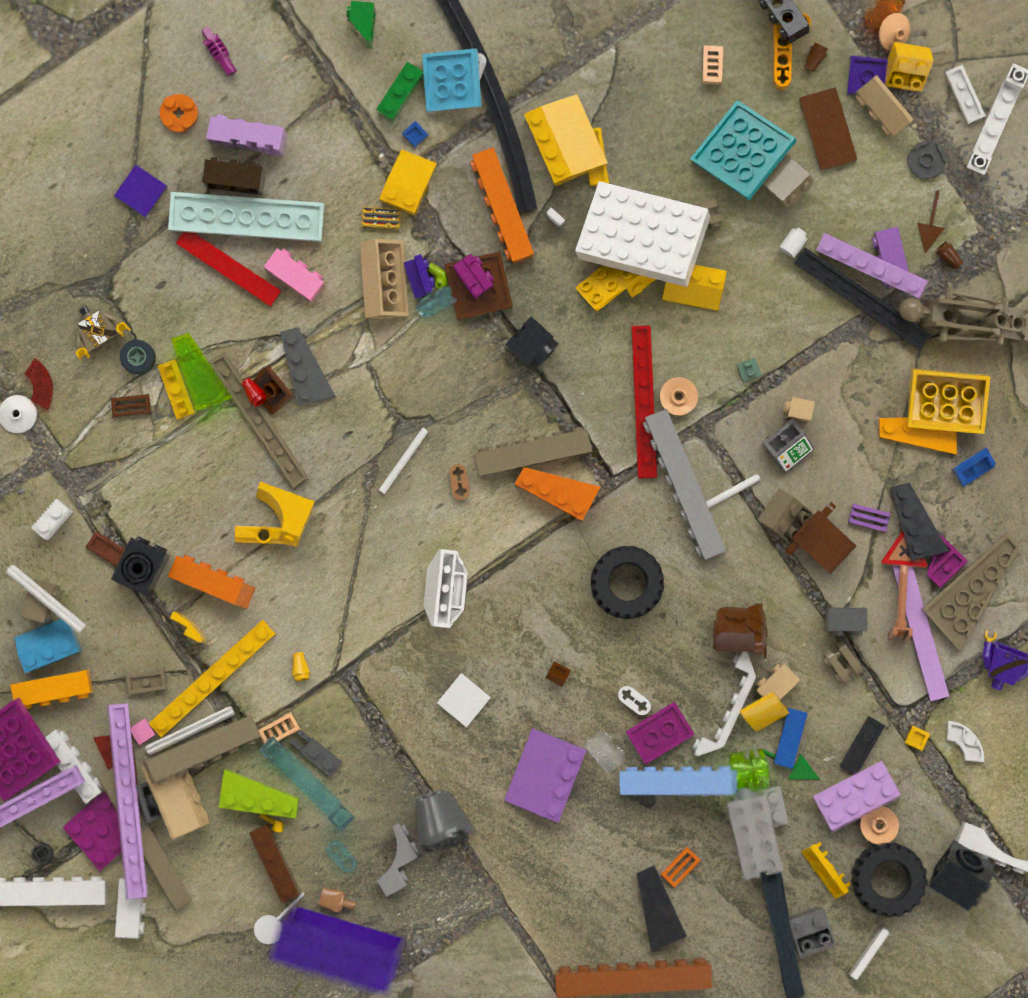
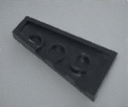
M905 483L891 487V494L910 561L948 553L946 545L911 484Z
M653 865L638 872L637 878L651 952H654L687 935L655 866Z

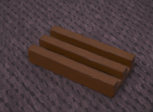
M149 394L111 398L113 418L151 414ZM145 399L144 403L115 404V402ZM146 407V410L116 413L118 409Z

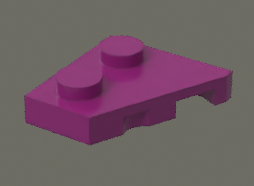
M941 535L940 537L949 552L933 556L927 572V576L939 588H942L968 562Z

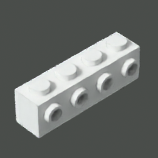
M54 730L45 737L61 761L58 767L62 772L75 765L79 768L85 782L75 787V790L85 803H89L104 791L97 777L95 778L91 773L92 769L86 761H82L79 757L81 755L75 746H71L68 742L69 737L63 730Z

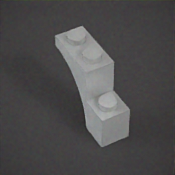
M400 822L392 826L397 841L394 862L389 870L377 879L386 897L407 886L406 881L409 879L405 871H400L399 867L417 858V852H419L414 841L410 842L408 838L410 833L406 825H401Z

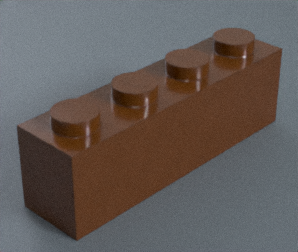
M269 823L249 832L281 903L300 895L299 887Z

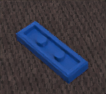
M788 708L789 714L786 715L773 764L793 769L808 713Z

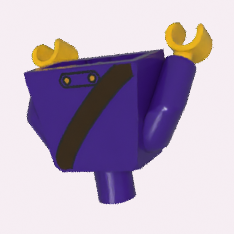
M987 630L984 634L986 642L984 643L982 657L984 667L988 670V676L994 678L991 687L996 690H1002L1004 683L1014 685L1017 681H1022L1028 677V653L997 641L993 644L992 641L995 640L997 634L994 632L993 638H989Z

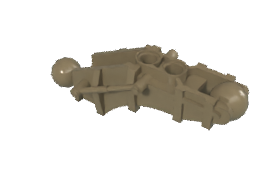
M948 286L946 287L945 299L925 300L923 306L920 300L909 297L901 302L899 312L903 319L914 322L922 317L921 327L933 326L941 328L939 338L941 342H947V339L996 341V344L999 346L1004 344V338L1010 339V342H1028V310L1008 307L1009 299L1007 297H1003L999 301L954 291V288ZM973 300H980V301H985V302H990V303L981 304V303H973L972 301H973ZM958 311L988 312L989 314L985 318L987 327L957 324ZM965 333H971V334H976V336L963 335V334H965Z

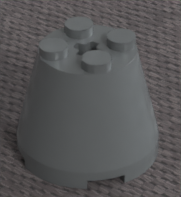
M438 790L433 792L431 797H421L415 800L418 847L422 854L432 853V849L446 850L470 840L469 835H476L473 825L450 791Z

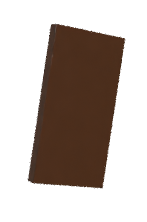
M836 87L799 97L820 171L857 161L858 159Z

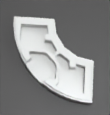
M947 721L946 740L952 741L960 747L963 752L964 761L984 762L983 748L975 734L960 723Z

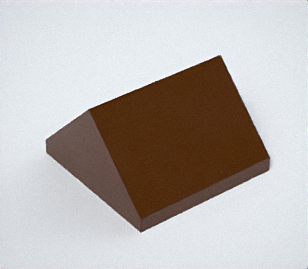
M269 365L253 380L266 392L267 400L263 405L271 415L275 414L295 397Z

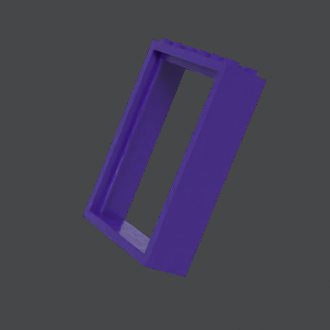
M295 905L281 921L270 960L387 995L394 979L406 938Z

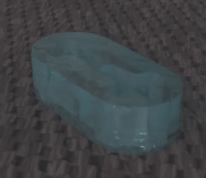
M333 840L327 845L328 855L344 872H352L356 868V858L342 842ZM332 844L334 846H336L337 844L340 846L338 850L342 854L341 856H339L336 852L331 853ZM343 856L347 860H353L352 868L349 866L347 868L344 867L345 861L342 859Z

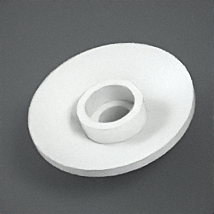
M14 395L4 400L0 406V423L9 432L24 433L32 428L36 421V407L27 397ZM15 410L20 412L18 417L13 416Z

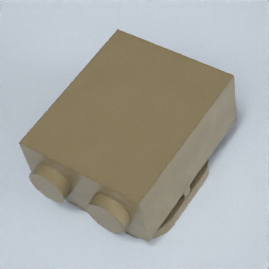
M786 154L761 187L779 205L787 209L795 204L811 188L813 179L804 168Z

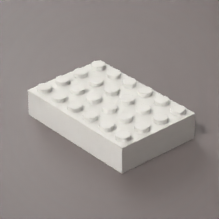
M599 181L575 252L578 259L688 287L710 220L709 210Z

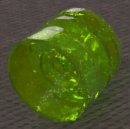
M763 748L757 749L756 758L753 749L749 750V759H745L742 751L729 753L731 770H737V792L741 788L749 789V782H753L756 790L759 789V780H761L763 788L769 787V766Z

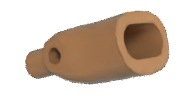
M323 887L318 906L334 912H340L342 907L354 910L356 902L346 900L343 891Z

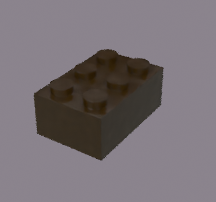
M210 157V160L205 159L202 183L208 189L263 195L266 172L256 162H248L247 165L241 164L239 160L223 162L221 158Z

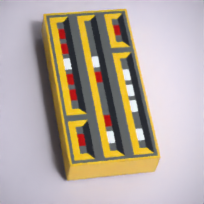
M363 207L361 226L400 229L401 210Z

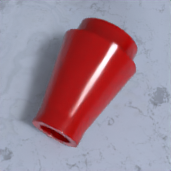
M247 378L241 383L250 404H253L254 407L260 406L267 400L266 392L253 382L251 378Z

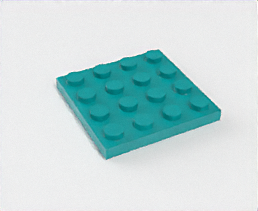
M736 100L690 160L744 198L750 200L797 140L739 100Z

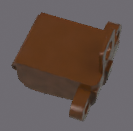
M830 502L821 512L818 510L808 521L804 522L802 528L792 537L794 541L784 552L791 556L800 546L831 574L857 545L827 518L837 507Z
M755 603V605L749 608L721 607L716 612V620H714L713 649L716 652H755V654H763L764 651V658H767L766 637H768L763 603Z

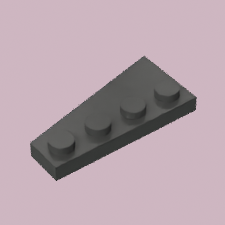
M299 327L281 331L280 335L298 406L336 397Z

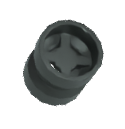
M42 843L32 849L31 856L36 863L43 864L52 859L54 851L49 844Z

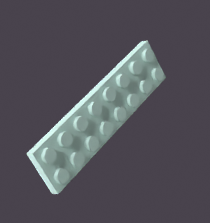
M171 192L168 231L322 242L324 203Z

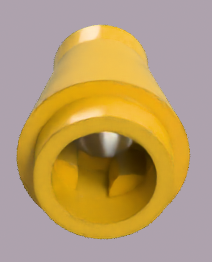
M304 652L292 654V677H294V681L310 679L309 675L311 673L304 657Z

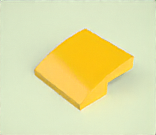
M173 611L170 618L187 627L184 635L200 643L206 642V637L194 622L180 612Z
M771 692L740 710V713L748 724L758 732L789 714V711L781 703L779 697L774 692Z

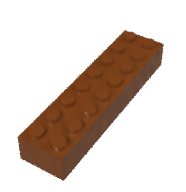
M694 958L692 962H687L686 959H675L674 963H668L667 960H656L655 964H648L647 961H638L636 965L620 962L616 963V966L610 967L609 964L603 963L597 964V967L590 968L589 965H578V969H570V966H559V970H555L556 998L713 988L711 964L705 958Z

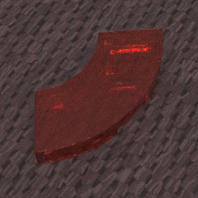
M34 358L25 372V375L31 380L33 385L31 401L48 410L53 399V381L47 368Z

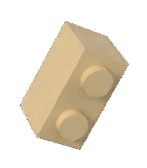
M795 397L790 398L783 407V414H786L785 419L809 423L812 419L815 401Z
M777 663L770 670L772 674L767 679L763 677L756 684L758 688L755 691L762 698L774 692L781 700L800 679L784 663L781 665Z

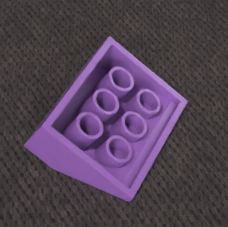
M532 728L505 801L559 822L586 749Z

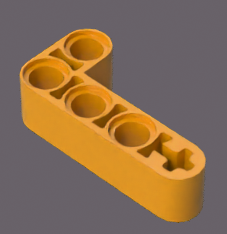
M802 13L806 21L809 23L810 27V17L807 14ZM787 18L785 21L789 23L792 19ZM775 24L773 25V85L777 90H785L788 88L792 78V43L790 44L785 39L787 41L786 46L778 44L777 40L782 37L778 31L779 27ZM783 57L787 60V64L780 65L777 59ZM782 71H784L783 79L786 80L784 84H781V80H779Z

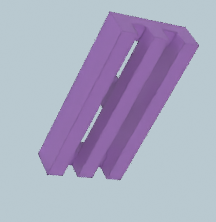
M853 504L848 522L886 532L891 513ZM859 509L885 516V519L855 512V510ZM854 516H857L860 518L876 521L879 523H883V526L881 527L865 523L862 521L854 520L853 518Z

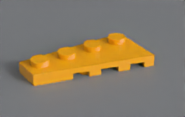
M908 417L878 419L879 438L957 455L956 431L907 427Z

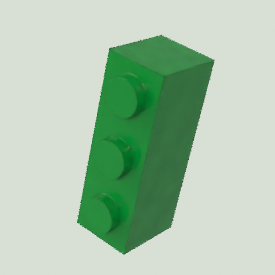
M407 61L376 108L377 114L394 123L424 77L423 71Z

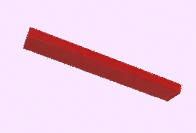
M183 232L176 242L178 246L270 307L282 292L195 233Z

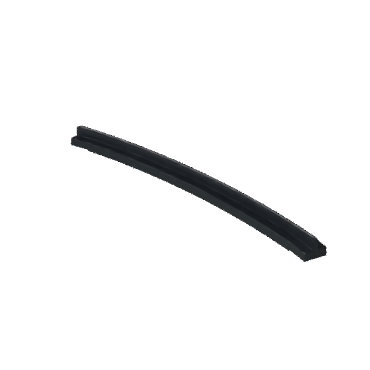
M436 0L462 49H477L478 53L483 54L486 58V65L480 78V89L491 114L505 156L518 212L523 213L537 210L534 190L521 142L503 91L480 39L459 0Z

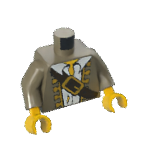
M86 305L78 310L83 320L77 323L78 328L75 330L76 355L80 362L82 361L81 357L84 355L89 359V353H94L119 336L124 337L123 331L125 329L130 331L131 329L119 316L100 310L93 313L89 306Z

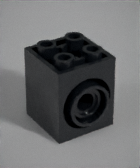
M137 536L136 539L131 537L111 580L144 596L151 597L170 555L166 553L167 549L156 544L152 547L149 545L150 541ZM139 564H142L143 571L142 573L138 574L137 566Z
M954 840L934 866L928 887L969 911L972 906L976 907L981 900V894L983 892L987 893L992 884L990 881L994 876L992 872L994 864Z

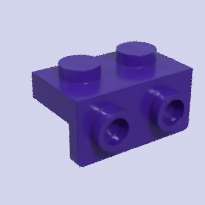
M419 254L414 256V259L404 262L414 297L417 299L432 294V288L436 286L433 277H429L427 269H430L427 258H422V255Z

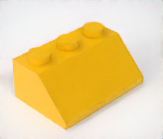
M695 265L688 287L665 282L662 300L718 311L727 271Z

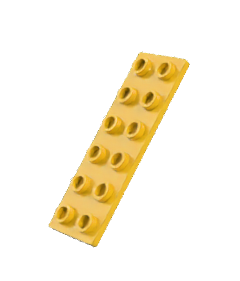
M602 265L577 285L575 289L597 312L625 289L633 298L657 279Z

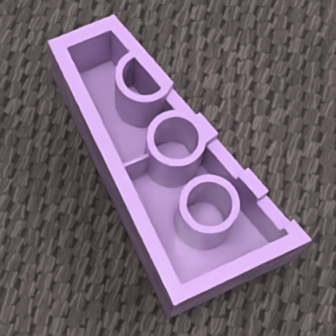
M216 115V117H210L206 139L210 143L283 157L287 133L283 127L264 125L258 122L251 123L237 118L231 120L227 119L226 116Z

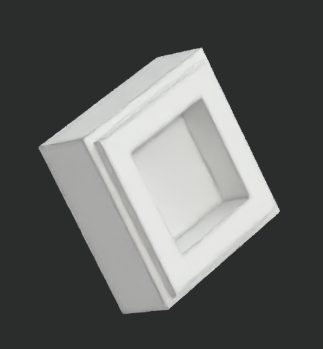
M552 208L547 211L546 216L561 228L565 220Z

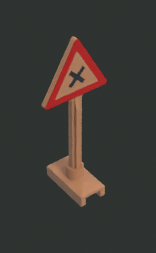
M901 531L882 559L881 564L900 566L897 620H895V627L888 632V640H892L896 636L903 638V641H908L913 636V628H906L907 621L905 620L908 567L926 568L927 563L924 558L910 561L903 532Z

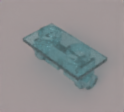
M444 286L434 292L435 298L430 294L420 299L415 310L426 319L457 302V299L451 295L453 293L451 287Z

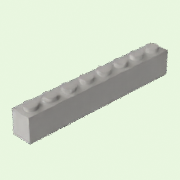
M667 409L645 417L643 426L646 433L650 432L653 438L650 442L653 450H658L660 457L657 459L661 468L666 469L668 474L665 476L669 487L673 486L675 493L672 494L676 504L680 503L682 511H680L681 517L690 526L687 529L691 540L695 539L698 545L695 547L698 557L702 556L706 560L725 552L726 549Z

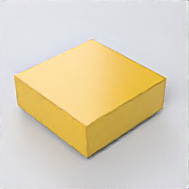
M912 725L904 743L923 751L930 733Z

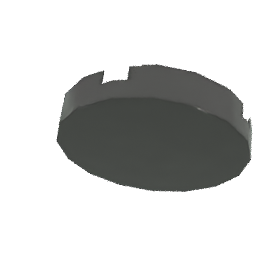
M923 141L911 149L907 162L913 175L920 179L928 180L935 178L943 171L946 164V156L940 145L931 141Z

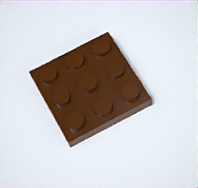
M500 251L478 256L483 263L481 268L484 272L489 271L494 278V281H492L494 286L477 299L473 298L453 270L452 266L459 261L444 264L457 321L513 308Z

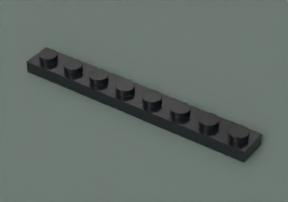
M806 247L794 264L917 350L920 351L931 334L914 322L903 319L900 312Z

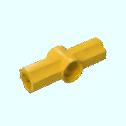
M235 526V543L284 544L279 541L281 527ZM267 530L269 538L264 541L260 540V531Z

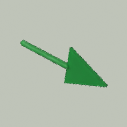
M765 749L761 750L762 753L775 759V754ZM800 754L788 779L820 778L802 754Z

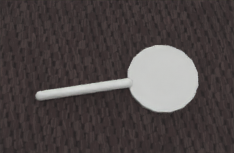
M302 892L277 918L271 915L259 918L254 926L256 938L265 944L275 943L281 924L280 920L305 893Z

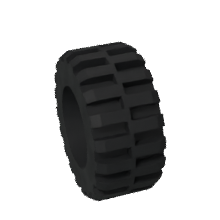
M619 546L609 550L597 561L591 575V592L598 606L607 614L621 619H634L644 616L656 607L664 591V574L656 558L646 550L636 546ZM625 564L639 568L644 574L646 582L643 593L631 601L617 598L609 586L612 572L617 567Z
M894 842L874 844L869 849L864 850L861 853L862 855L856 859L855 867L852 868L851 872L853 875L851 885L859 902L869 911L886 918L900 917L904 913L912 912L913 908L921 903L922 896L926 894L925 886H928V879H926L927 871L923 866L922 860L911 849ZM887 861L900 864L907 874L905 889L901 894L892 898H885L877 894L871 883L874 869L879 864Z

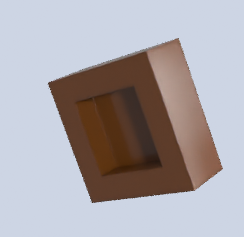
M554 661L546 679L563 687L571 670Z

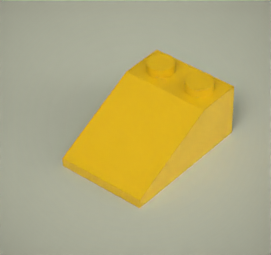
M401 149L380 195V202L416 216L437 163Z

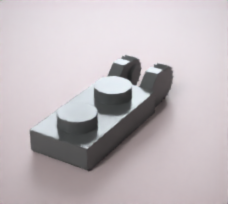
M299 729L297 732L299 736L309 743L305 748L294 739H291L290 743L301 751L303 756L331 777L342 761L317 740L309 737Z

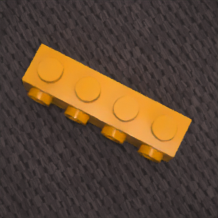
M89 670L10 685L13 700L19 697L26 709L32 708V704L39 703L41 707L51 705L52 700L58 699V703L70 701L69 697L77 696V699L89 697L88 693H93Z

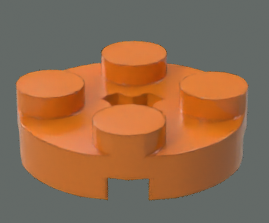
M173 94L166 97L161 104L160 119L170 131L183 133L196 124L198 108L193 99L187 95ZM178 108H181V111L184 112V115H181L180 118H177L174 114V111H177Z

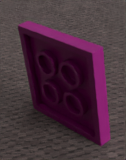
M105 791L63 826L64 830L99 871L122 853L118 813Z

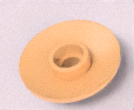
M892 13L884 19L879 29V41L884 49L891 51L894 42L904 44L907 42L910 34V23L907 17L901 13Z
M675 377L663 385L660 391V401L663 408L667 409L670 414L685 415L695 408L698 401V391L690 380L683 377ZM678 393L681 394L682 399L676 400L675 395Z
M883 806L861 818V832L873 844L889 843L896 837L899 831V820L891 809ZM877 823H881L883 825V828L881 830H878L876 828Z

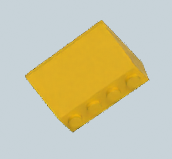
M577 94L540 106L524 114L555 187L608 164Z
M911 368L907 427L984 434L991 377L984 374Z

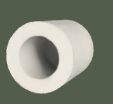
M792 228L779 246V249L788 256L795 258L808 240L806 237L807 233L800 228Z

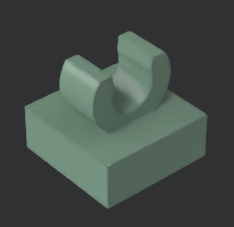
M755 358L737 364L743 383L762 376Z

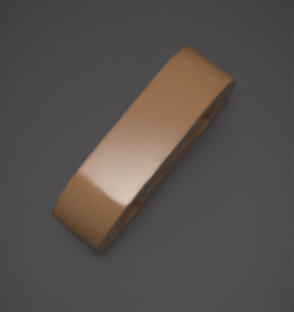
M455 464L450 469L452 493L456 499L465 500L470 493L467 471L463 465ZM457 467L464 471V474H461V481H458L457 476L453 475ZM459 483H462V488L467 490L463 497L455 493L459 489Z

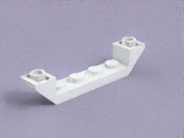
M1014 63L1012 64L972 150L966 168L985 175L992 159L991 156L1018 95L1027 81L1028 69Z
M737 652L733 659L734 667L748 674L747 676H742L738 685L741 689L738 694L735 693L730 702L733 706L730 711H726L722 719L725 723L722 729L718 728L715 734L716 743L701 736L700 740L696 739L692 747L695 750L694 755L700 756L724 747L756 678L747 652Z

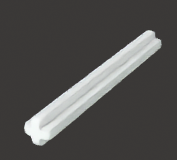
M11 565L7 569L6 573L75 631L81 632L84 629L85 624L15 565Z
M231 706L226 707L145 747L149 755L159 752L234 716V710Z

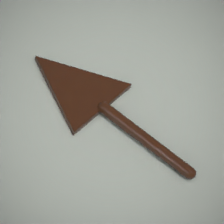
M936 190L930 224L917 222L925 253L945 229L933 226L939 190Z

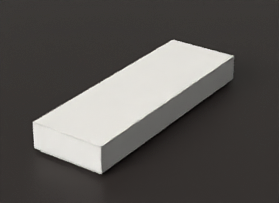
M963 65L946 71L944 74L967 125L985 118V113Z
M882 926L849 972L851 977L858 980L889 935L888 930Z

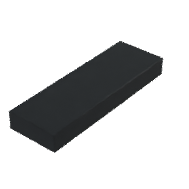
M868 716L839 766L854 775L857 774L885 725Z

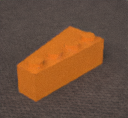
M526 467L523 468L515 482V486L580 521H583L600 489V486Z
M185 554L183 557L176 555L168 577L234 605L248 608L256 587L244 583L245 579L236 575L233 578L227 576L228 572L217 568V571L210 569L212 565L201 561L200 564L194 562L195 558Z

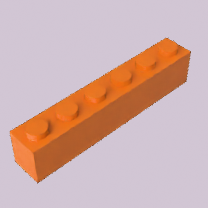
M494 147L473 154V160L470 163L473 171H477L480 178L477 179L480 190L484 189L487 195L484 196L487 208L490 206L492 208L493 214H490L493 224H498L500 229L497 232L501 243L505 242L507 249L504 252L507 260H511L515 264L533 257L532 246Z

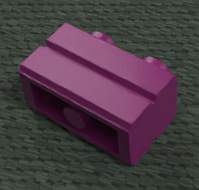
M469 254L452 267L473 298L477 299L494 286L492 283L494 278L489 271L484 272L481 268L483 263L477 255L474 257L472 254Z

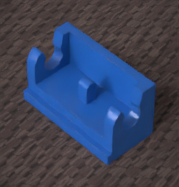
M984 448L951 470L962 487L994 468L996 462L988 449Z

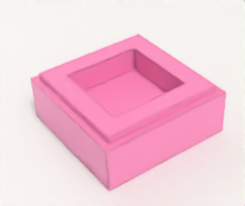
M146 718L130 728L132 735L139 745L156 735Z

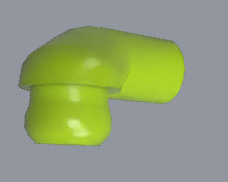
M430 263V269H427V271L435 276L436 288L439 290L446 288L448 283L446 272L435 264Z

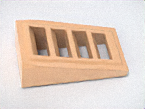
M704 46L702 84L721 85L722 46ZM708 51L719 52V55H708ZM707 59H718V62H707ZM707 66H718V70L707 69ZM707 73H716L718 77L707 76Z
M289 713L259 729V739L266 749L295 733L300 728L292 713ZM285 720H288L292 727V730L289 731L285 723ZM279 723L282 725L285 731L284 734H282L280 728L278 727ZM274 727V729H275V731H276V733H277V735H278L277 738H275V736H274V734H273V732H272V730H271L270 728ZM265 731H267L271 739L269 742L264 734Z

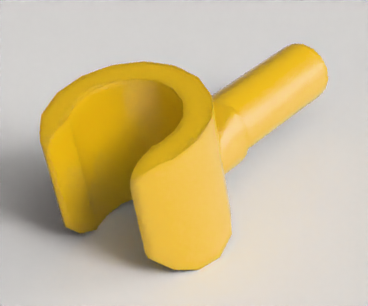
M264 814L259 815L263 820L273 824L272 831L283 832L284 823L282 821L271 819Z

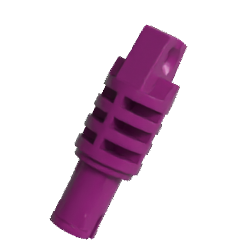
M209 26L202 29V34L206 39L203 43L214 61L221 65L227 77L235 74L237 70L229 58L230 53L219 35H214Z

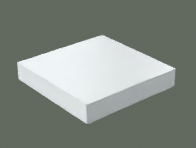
M461 673L437 703L467 727L491 697Z

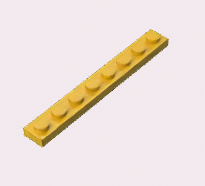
M264 620L259 622L148 724L162 738L276 633Z

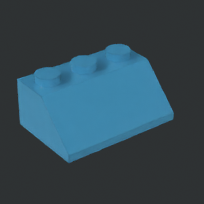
M62 619L14 637L18 657L25 673L33 672L82 652L74 629Z

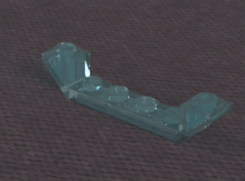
M272 736L259 749L271 763H274L328 816V819L340 831L355 818L347 807L276 738Z

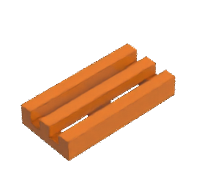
M686 847L660 875L675 888L701 860ZM688 852L690 855L668 877L666 874ZM694 858L695 861L673 882L674 876Z

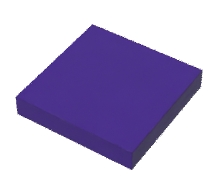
M851 55L847 94L856 95V92L876 75L885 85L888 59Z
M135 164L114 196L144 217H147L168 186Z

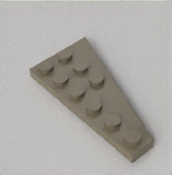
M1008 532L1004 533L921 608L958 652H961L966 639L970 636L974 625L981 617L994 594L995 588L1002 580L1003 574L1020 548Z

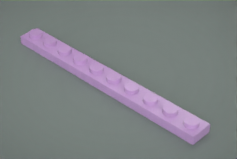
M128 703L108 705L126 900L147 897Z

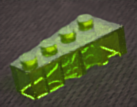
M190 333L171 338V345L196 413L233 401V397L227 391Z

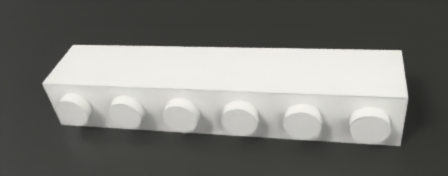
M81 876L71 877V880H64V877H52V880H45V877H33V881H25V877H15L14 881H6L5 877H0V906L105 905L108 903V880H102V876H93L91 880H83Z

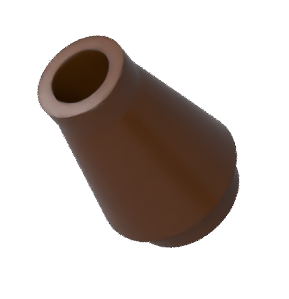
M815 42L810 47L804 68L815 72L816 68L828 55V48Z
M947 241L942 243L935 251L938 254L937 257L951 265L955 270L964 262L953 245Z

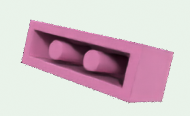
M277 248L264 268L312 303L325 285L322 281L323 277L315 271L313 273L308 271V266L302 261L298 260L296 262L291 259L293 255L285 249L280 251Z

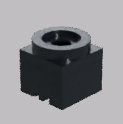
M530 316L522 325V328L518 329L517 333L505 344V349L527 369L529 368L535 372L554 352L559 343L552 334Z

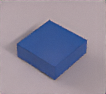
M416 121L402 133L404 138L414 148L429 136Z

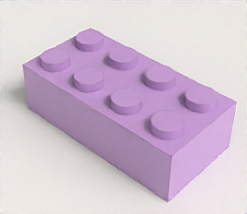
M880 761L814 795L813 800L830 832L833 833L899 799L901 794L883 761Z

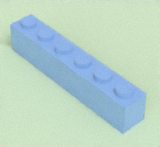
M729 766L719 767V770H712V767H700V770H693V767H681V770H674V767H663V770H656V767H644V770H638V767H626V771H620V795L737 794V770H730Z

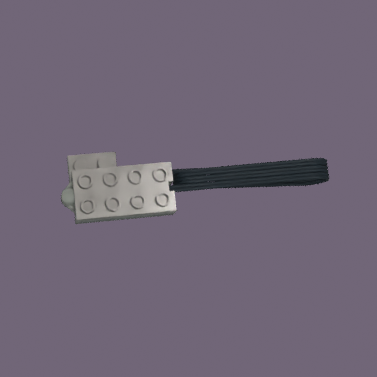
M778 784L752 791L748 788H741L734 799L726 800L725 802L744 880L759 876L761 878L786 997L802 998L805 997L787 918L789 914L781 874L783 869L773 827L789 824L781 787Z

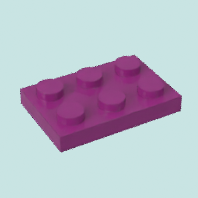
M675 701L625 731L645 765L695 735Z

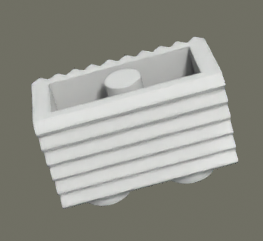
M54 499L52 505H49L47 511H44V514H42V517H39L37 523H34L32 529L43 539L49 540L73 513V510L61 500Z

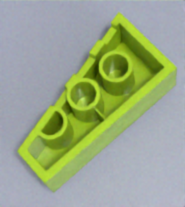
M224 769L219 808L290 818L297 817L299 797L230 769Z

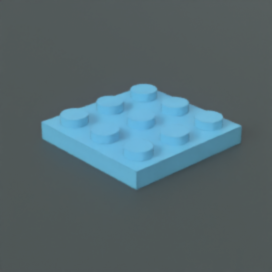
M477 49L422 54L426 112L481 107Z

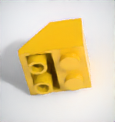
M894 42L888 57L885 86L922 92L934 62L931 49Z

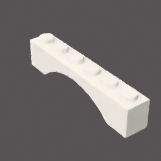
M962 822L955 841L968 849L976 851L978 855L986 860L988 857L995 859L994 863L1004 867L1006 864L1014 866L1012 870L1024 874V871L1028 872V860H1020L1005 854L993 844L984 829Z

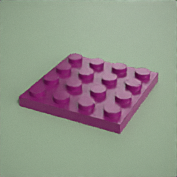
M19 697L0 709V797L5 802L61 762Z

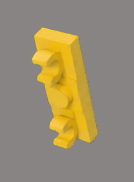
M176 359L158 365L176 419L195 414Z
M819 842L805 848L801 853L833 897L836 899L849 892L848 887L851 883L844 884L842 878L845 875H838L834 866L824 857L828 854V851L826 850L821 853L819 846L822 843Z

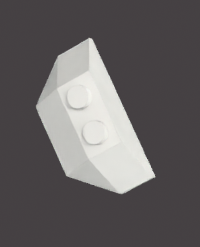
M439 549L427 567L423 606L431 626L450 628L453 625L452 623L464 611L468 572L459 557L458 551Z

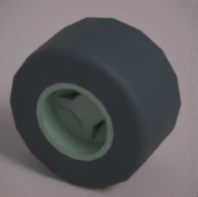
M134 339L128 341L122 347L120 361L128 372L142 375L148 373L153 368L156 355L150 344L143 340Z

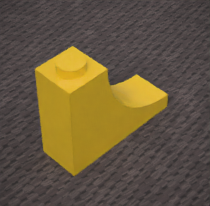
M260 482L256 498L268 504L277 514L281 525L279 541L286 545L297 547L311 516L315 501Z

